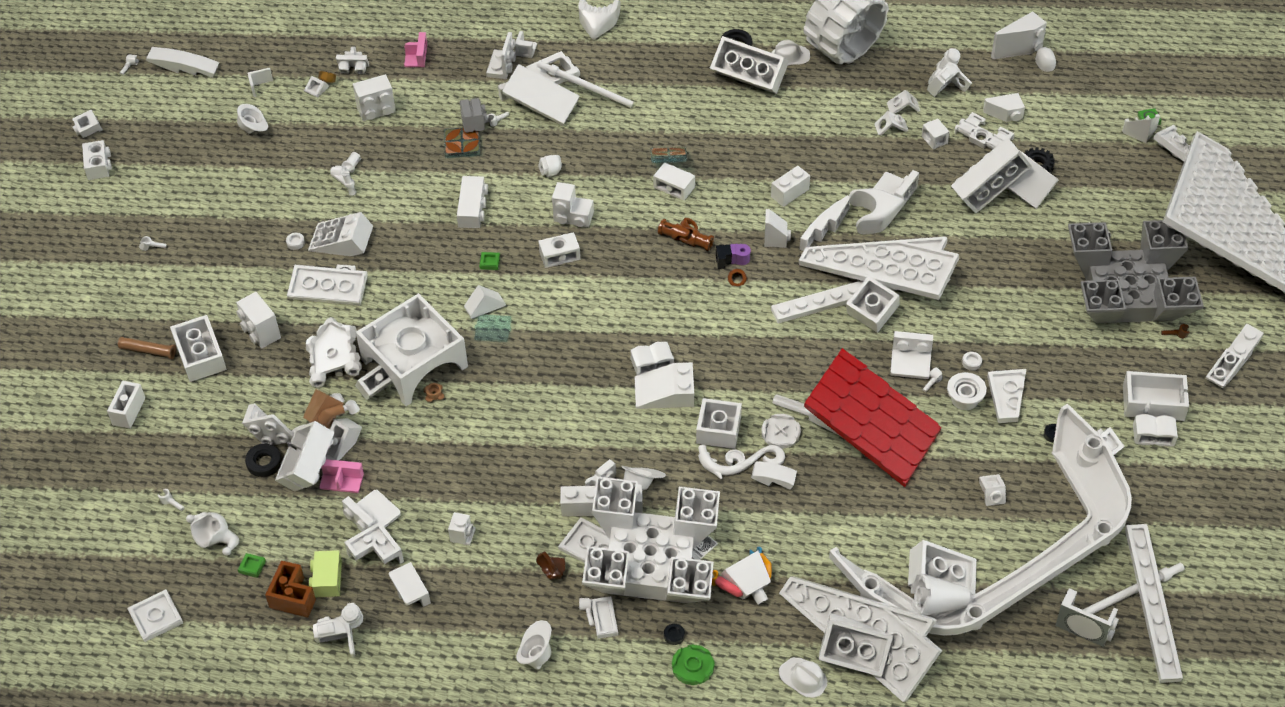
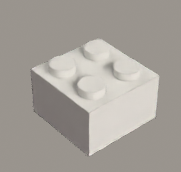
M386 74L353 83L356 105L362 121L372 120L396 112L392 87Z
M868 276L847 301V314L878 333L899 307L900 298L897 293Z
M257 292L236 302L238 307L236 313L242 321L240 326L245 333H249L253 344H258L262 349L281 338L275 314Z
M703 398L696 429V444L736 449L742 403Z

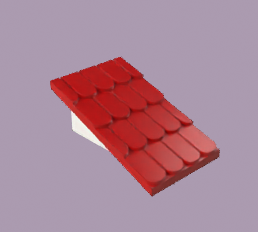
M843 348L804 403V407L810 411L809 421L841 436L904 487H906L942 428L935 420L918 409L917 405L890 387L885 380L869 370L867 365Z

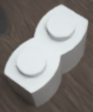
M655 342L650 346H637L631 350V361L636 375L674 363L668 342Z
M1148 414L1135 416L1133 431L1136 444L1175 446L1178 438L1176 418L1167 415L1155 417Z

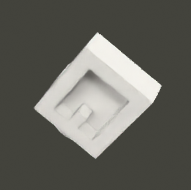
M1111 427L1104 431L1101 428L1096 431L1109 445L1113 455L1125 447Z
M1000 475L979 477V484L985 494L986 506L1005 504L1006 486Z

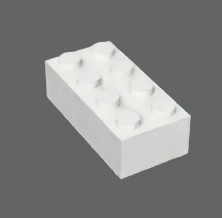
M722 36L710 69L715 73L777 94L789 61L782 56Z
M1007 137L990 153H987L976 165L970 167L969 171L962 177L957 178L951 186L974 213H977L1030 169L1032 165Z

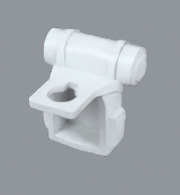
M950 48L944 53L942 60L936 64V71L933 72L928 80L927 90L934 97L950 82L954 83L964 92L972 84L957 66L960 59V52L957 49ZM958 78L964 80L965 86L959 82Z
M347 603V606L342 610L341 616L334 619L328 616L317 620V623L313 625L315 641L320 643L348 638L350 655L355 657L352 629L359 627L363 623V614L355 603Z

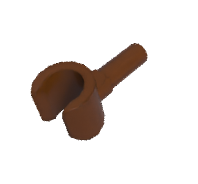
M1181 324L1179 329L1161 330V335H1177L1179 338L1184 339L1190 333L1187 331L1189 326Z

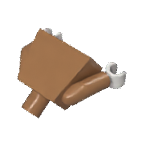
M316 389L303 418L310 421L309 423L316 421L329 429L336 416L345 414L346 410L350 414H355L359 412L360 408L354 400H349L344 405L343 402L345 400L340 393H333L329 396Z

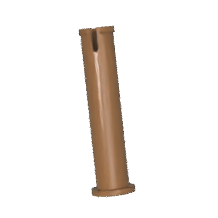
M120 337L118 340L119 349L166 356L169 359L174 358L177 350L174 344L169 346Z

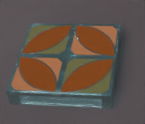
M463 128L444 129L445 159L480 156V131L465 132Z
M686 147L650 148L652 163L687 161Z

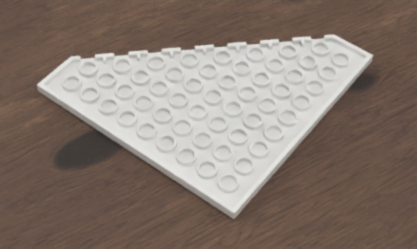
M1197 131L1191 141L1162 222L1169 228L1181 232L1185 237L1195 240L1202 247L1209 248L1218 256L1230 260L1235 266L1244 268L1251 275L1258 276L1266 281L1267 284L1275 286L1285 293L1284 221L1278 214H1274L1271 211L1272 205L1265 196L1258 194V187L1252 179L1245 177L1243 174L1245 170L1238 161H1233L1230 157L1232 154L1230 150Z

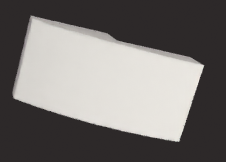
M756 461L751 478L767 486L774 482L791 490L794 486L797 471L779 464Z

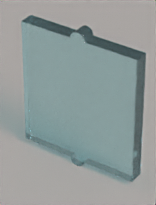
M478 316L474 340L507 342L509 331H511V316Z

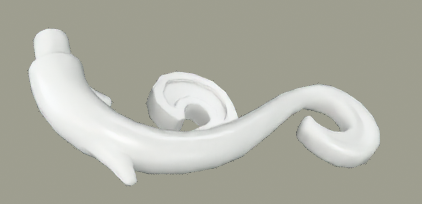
M705 445L698 447L700 453L698 457L702 466L720 479H722V475H734L746 470L766 452L775 453L776 458L769 459L764 456L763 462L782 465L785 460V453L780 447L769 445L758 450L747 459H745L744 453L741 451L730 450L725 455V461L730 466H722L715 463L717 462L716 459L710 457V453L707 452Z

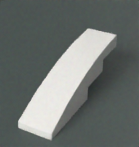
M152 47L146 58V61L175 73H179L182 70L196 75L198 72L212 78L219 65V62L209 58L169 48Z
M847 195L834 203L817 217L800 238V250L804 251L806 247H810L814 240L821 242L828 230L833 232L837 230L850 209V196Z

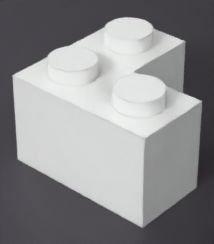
M557 182L552 196L554 222L576 225L578 227H589L594 213L593 200L577 198L575 185Z

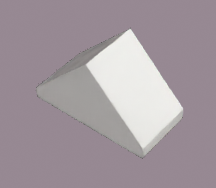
M478 285L465 303L464 308L472 319L504 307L506 304L498 292Z

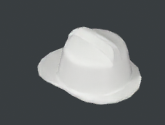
M791 40L779 42L772 51L773 54L786 58L789 61L788 65H800L810 60V51Z
M241 104L237 108V124L242 130L250 134L254 131H266L268 129V124L257 107L250 104Z
M622 466L625 469L624 480L638 481L637 485H642V491L648 489L654 478L666 476L665 473L654 469Z
M536 621L526 630L516 655L517 661L520 664H528L539 670L542 664L550 658L551 647L549 640L552 629L547 621Z
M793 657L779 668L781 680L805 697L814 698L820 696L827 687L825 674L818 664Z

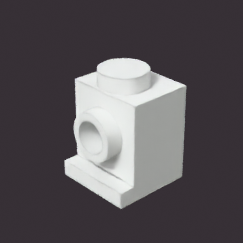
M92 110L73 118L75 125L72 127L77 136L81 135L84 138L97 131H102Z
M453 513L448 528L450 542L470 546L476 529L471 524L470 515Z

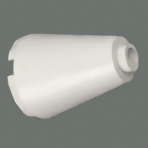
M926 574L916 575L912 582L911 594H914V601H911V607L915 613L928 616L965 609L972 602V593L965 586Z

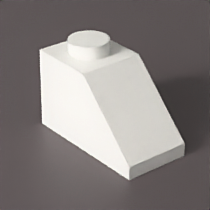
M1018 93L986 98L983 107L984 113L1005 122L1023 119L1025 106Z
M766 209L764 247L786 248L787 241H790L791 230H787V222L770 209Z
M348 418L334 419L330 430L335 432L332 438L333 444L327 450L326 459L340 460L356 443L362 427Z

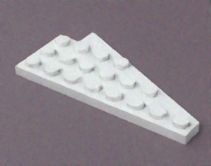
M947 237L806 247L799 259V265L861 281L870 276L886 287L939 300L959 260V254L944 251Z
M794 576L788 579L779 593L824 633L829 615L833 613L851 618L893 635L882 677L873 676L902 702H906L942 652L937 645L926 637L937 621L935 618Z

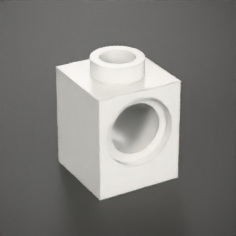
M935 119L923 124L922 137L932 149H936L948 144L949 131L939 119Z

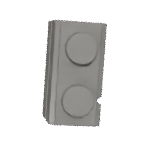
M479 98L471 99L470 101L469 99L460 100V112L464 131L484 130V123H488L485 104L481 105Z

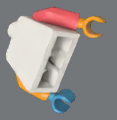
M757 547L756 552L750 549L749 556L726 568L721 573V576H719L717 570H713L714 577L712 578L711 586H718L731 595L740 597L742 600L752 595L757 605L769 599L762 588L771 582L772 563L762 553L761 547Z

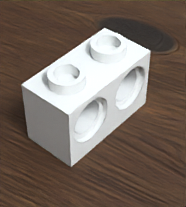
M104 140L82 144L84 170L87 179L109 177V170L112 169L108 157H111L109 147L105 146Z

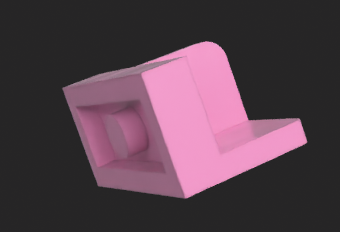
M419 32L418 42H408L404 46L406 54L405 67H425L427 37L426 32Z
M326 459L321 467L323 476L320 489L359 493L364 475L362 463Z

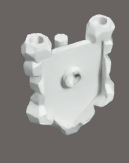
M330 317L319 327L317 336L312 335L306 340V350L310 354L311 364L309 372L311 378L309 382L312 387H322L326 381V373L335 371L336 376H342V368L350 376L359 375L362 366L359 362V353H356V346L353 345L357 332L355 326L343 325L338 323L333 317Z

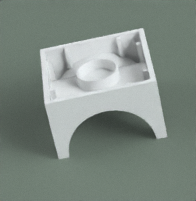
M419 293L356 332L361 360L368 364L374 359L385 370L395 385L401 402L405 406L412 403L414 390L421 379L435 367L450 362L456 363L461 370L468 367L464 338Z

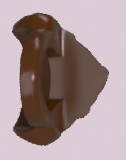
M545 551L536 558V563L542 568L543 573L546 574L549 580L560 579L563 576L566 564L565 558L550 557Z

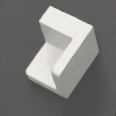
M520 31L515 42L516 56L532 58L537 43L524 41V32Z

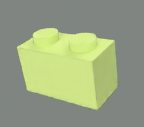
M339 550L314 551V560L310 561V570L313 572V577L309 578V586L313 588L315 597L340 596L342 559Z

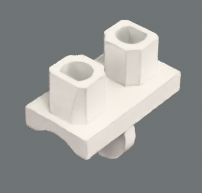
M351 47L350 52L345 51V55H336L340 73H349V67H355V73L365 74L366 67H369L367 55H362V52H356V47Z

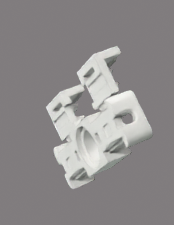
M973 112L966 120L961 119L959 125L955 126V134L960 132L968 136L970 142L983 149L986 146L994 149L1007 137L1011 140L1014 139V133L1003 127L998 129L997 135H993V133L981 128L979 125H985L986 119ZM979 135H983L986 138L984 140H978L976 137Z

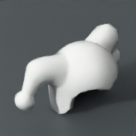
M202 512L194 516L187 515L186 521L191 523L193 539L200 547L206 548L219 542L225 543L227 547L223 548L222 553L228 556L231 554V550L239 544V537L228 529L227 522L222 515L215 512Z

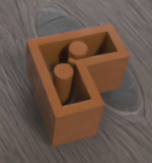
M281 560L265 594L269 608L309 617L316 598L312 587L302 585L304 575L301 565Z

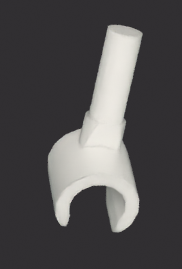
M127 55L126 64L120 71V74L124 75L131 65L138 64L137 55Z
M505 112L499 116H495L492 113L488 114L487 122H490V125L494 127L498 124L499 120L509 116V113Z
M145 236L141 239L139 248L146 251L150 246L166 248L167 244L154 242L150 237Z
M937 367L930 371L932 379L922 389L924 392H927L935 382L938 383L942 380V372Z
M163 489L166 494L165 496L158 494L162 504H171L180 511L185 508L172 498L168 489Z
M580 598V611L586 610L590 627L595 626L591 611V600L589 598Z

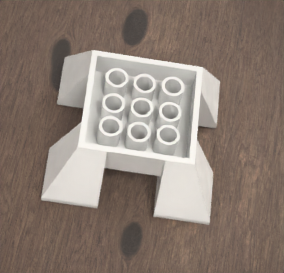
M597 476L592 514L610 540L609 549L587 546L582 585L607 594L680 603L709 601L714 562L692 559V549L717 528L720 491L679 487L675 517L634 512L638 481Z

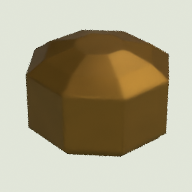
M320 71L318 78L326 83H334L336 74Z

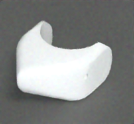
M586 0L579 1V20L592 40H595L615 26L621 8L620 0H614L613 4L603 8L593 7Z
M857 189L849 194L851 205L863 206L872 212L857 221L856 228L860 234H873L883 231L905 204L903 198L879 189Z

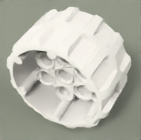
M815 0L806 15L804 34L807 35L806 39L811 45L835 63L843 64L845 62L850 64L860 56H863L879 38L887 22L888 4L885 0Z

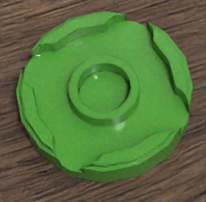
M692 644L677 650L672 659V670L675 677L682 683L698 685L709 680L713 674L715 663L708 649Z

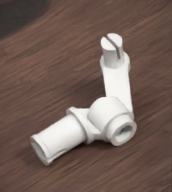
M352 152L349 158L342 163V166H333L330 172L332 177L348 189L349 195L356 194L355 182L350 176V173L355 171V166L361 160L359 158L360 155L356 152Z

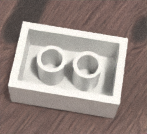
M207 315L170 327L189 382L227 370Z

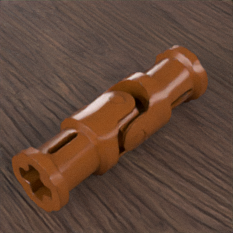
M662 219L658 226L659 235L671 236L674 240H680L691 246L703 247L706 251L711 249L714 242L713 235L701 234L698 230L682 227L678 223L676 225L669 223L666 219Z

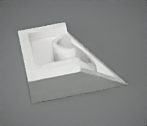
M1156 114L1155 118L1152 119L1147 116L1142 120H1138L1136 117V121L1125 119L1122 131L1128 136L1147 143L1157 129L1160 115Z

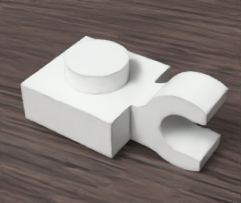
M609 459L595 471L594 476L585 481V486H596L597 476L614 478L616 475L615 463Z

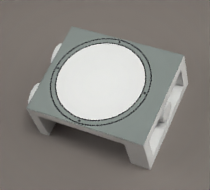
M1069 588L1061 604L1055 626L1104 647L1107 640L1111 642L1115 633V628L1119 621L1116 618L1118 609L1113 608L1108 621L1073 606L1077 591Z

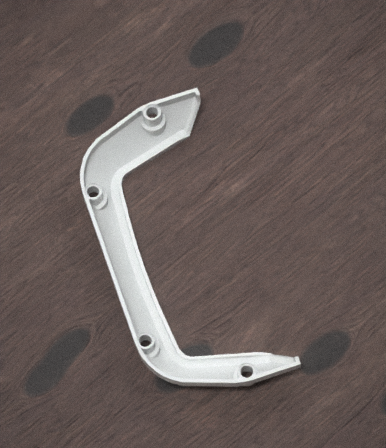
M1066 404L1061 407L1058 414L1052 455L1087 512L1086 519L1037 557L998 582L974 594L972 602L967 608L928 615V617L937 620L930 630V634L958 635L980 629L984 623L1101 546L1108 545L1110 540L1118 535L1125 526L1131 510L1132 498L1130 487L1109 445L1070 405ZM837 547L830 550L829 558L856 587L861 597L912 611L911 601H914L913 598L877 574L863 570L841 555Z

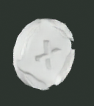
M774 414L763 422L761 429L762 438L768 445H776L781 449L789 448L799 441L801 435L800 424L790 415Z

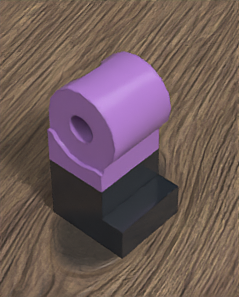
M746 244L716 245L717 268L725 269V265L748 264L750 261V247Z

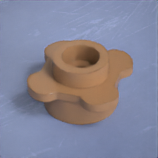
M437 383L427 385L424 388V393H426L425 400L432 402L433 400L444 399V394L441 391L443 389L442 385Z

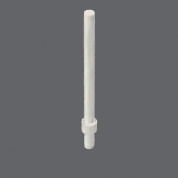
M540 60L537 64V67L548 71L552 76L557 75L631 108L634 103L629 99L560 70L556 65L552 64L551 66Z
M1178 563L1170 568L1165 567L1159 570L1160 581L1165 582L1171 579L1173 575L1185 570L1184 565ZM1134 584L1082 610L1094 614L1138 593V585Z

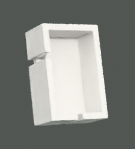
M1127 371L1123 383L1124 417H1135L1141 414L1155 417L1167 415L1176 418V420L1185 421L1189 409L1187 375Z
M316 421L296 428L290 445L301 450V453L288 447L275 481L293 491L316 484L319 479V470L326 461L325 455L327 450L333 444L332 438L335 432Z

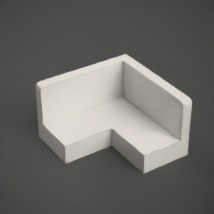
M380 521L344 542L347 555L349 557L353 556L355 560L374 550L384 564L394 558L400 564L404 562L401 548Z

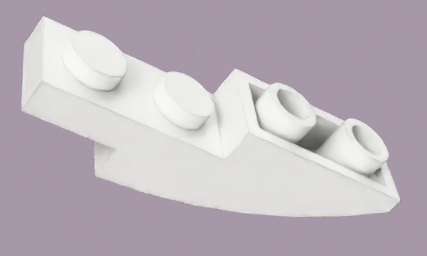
M1246 324L1230 347L1226 348L1205 379L1224 388L1252 355L1254 348L1264 333Z

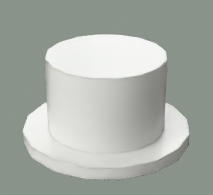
M958 373L948 381V394L953 405L960 410L975 408L986 396L987 387L985 382L973 373Z

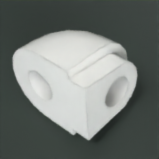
M1040 48L1036 54V64L1043 71H1053L1056 66L1054 53L1050 48Z
M549 155L540 158L538 167L541 175H546V177L557 175L562 167L560 156Z

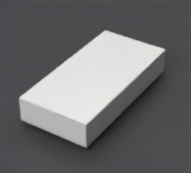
M611 596L591 599L597 639L618 636Z

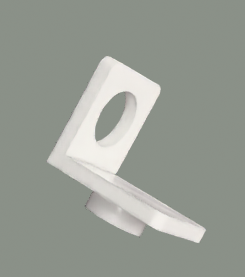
M270 68L248 72L253 97H256L254 85L273 81Z
M906 90L887 102L889 111L893 114L907 105H910L917 112L920 111L917 99Z
M887 111L875 122L877 133L880 136L892 125L904 132L908 131L905 120L900 115H895L890 111ZM886 120L885 127L881 129V123Z

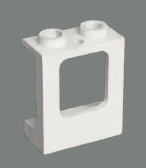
M562 51L540 60L550 64L560 59V64L566 70L565 72L576 77L580 76L579 69L571 63L570 58L566 57ZM538 62L526 66L527 69L556 84L568 81L557 75L550 76L545 70L537 67Z

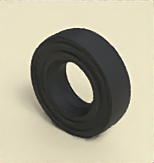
M264 443L252 447L247 452L245 463L252 475L268 477L279 470L282 464V457L277 447ZM262 455L271 457L270 463L263 466L258 465L256 460Z

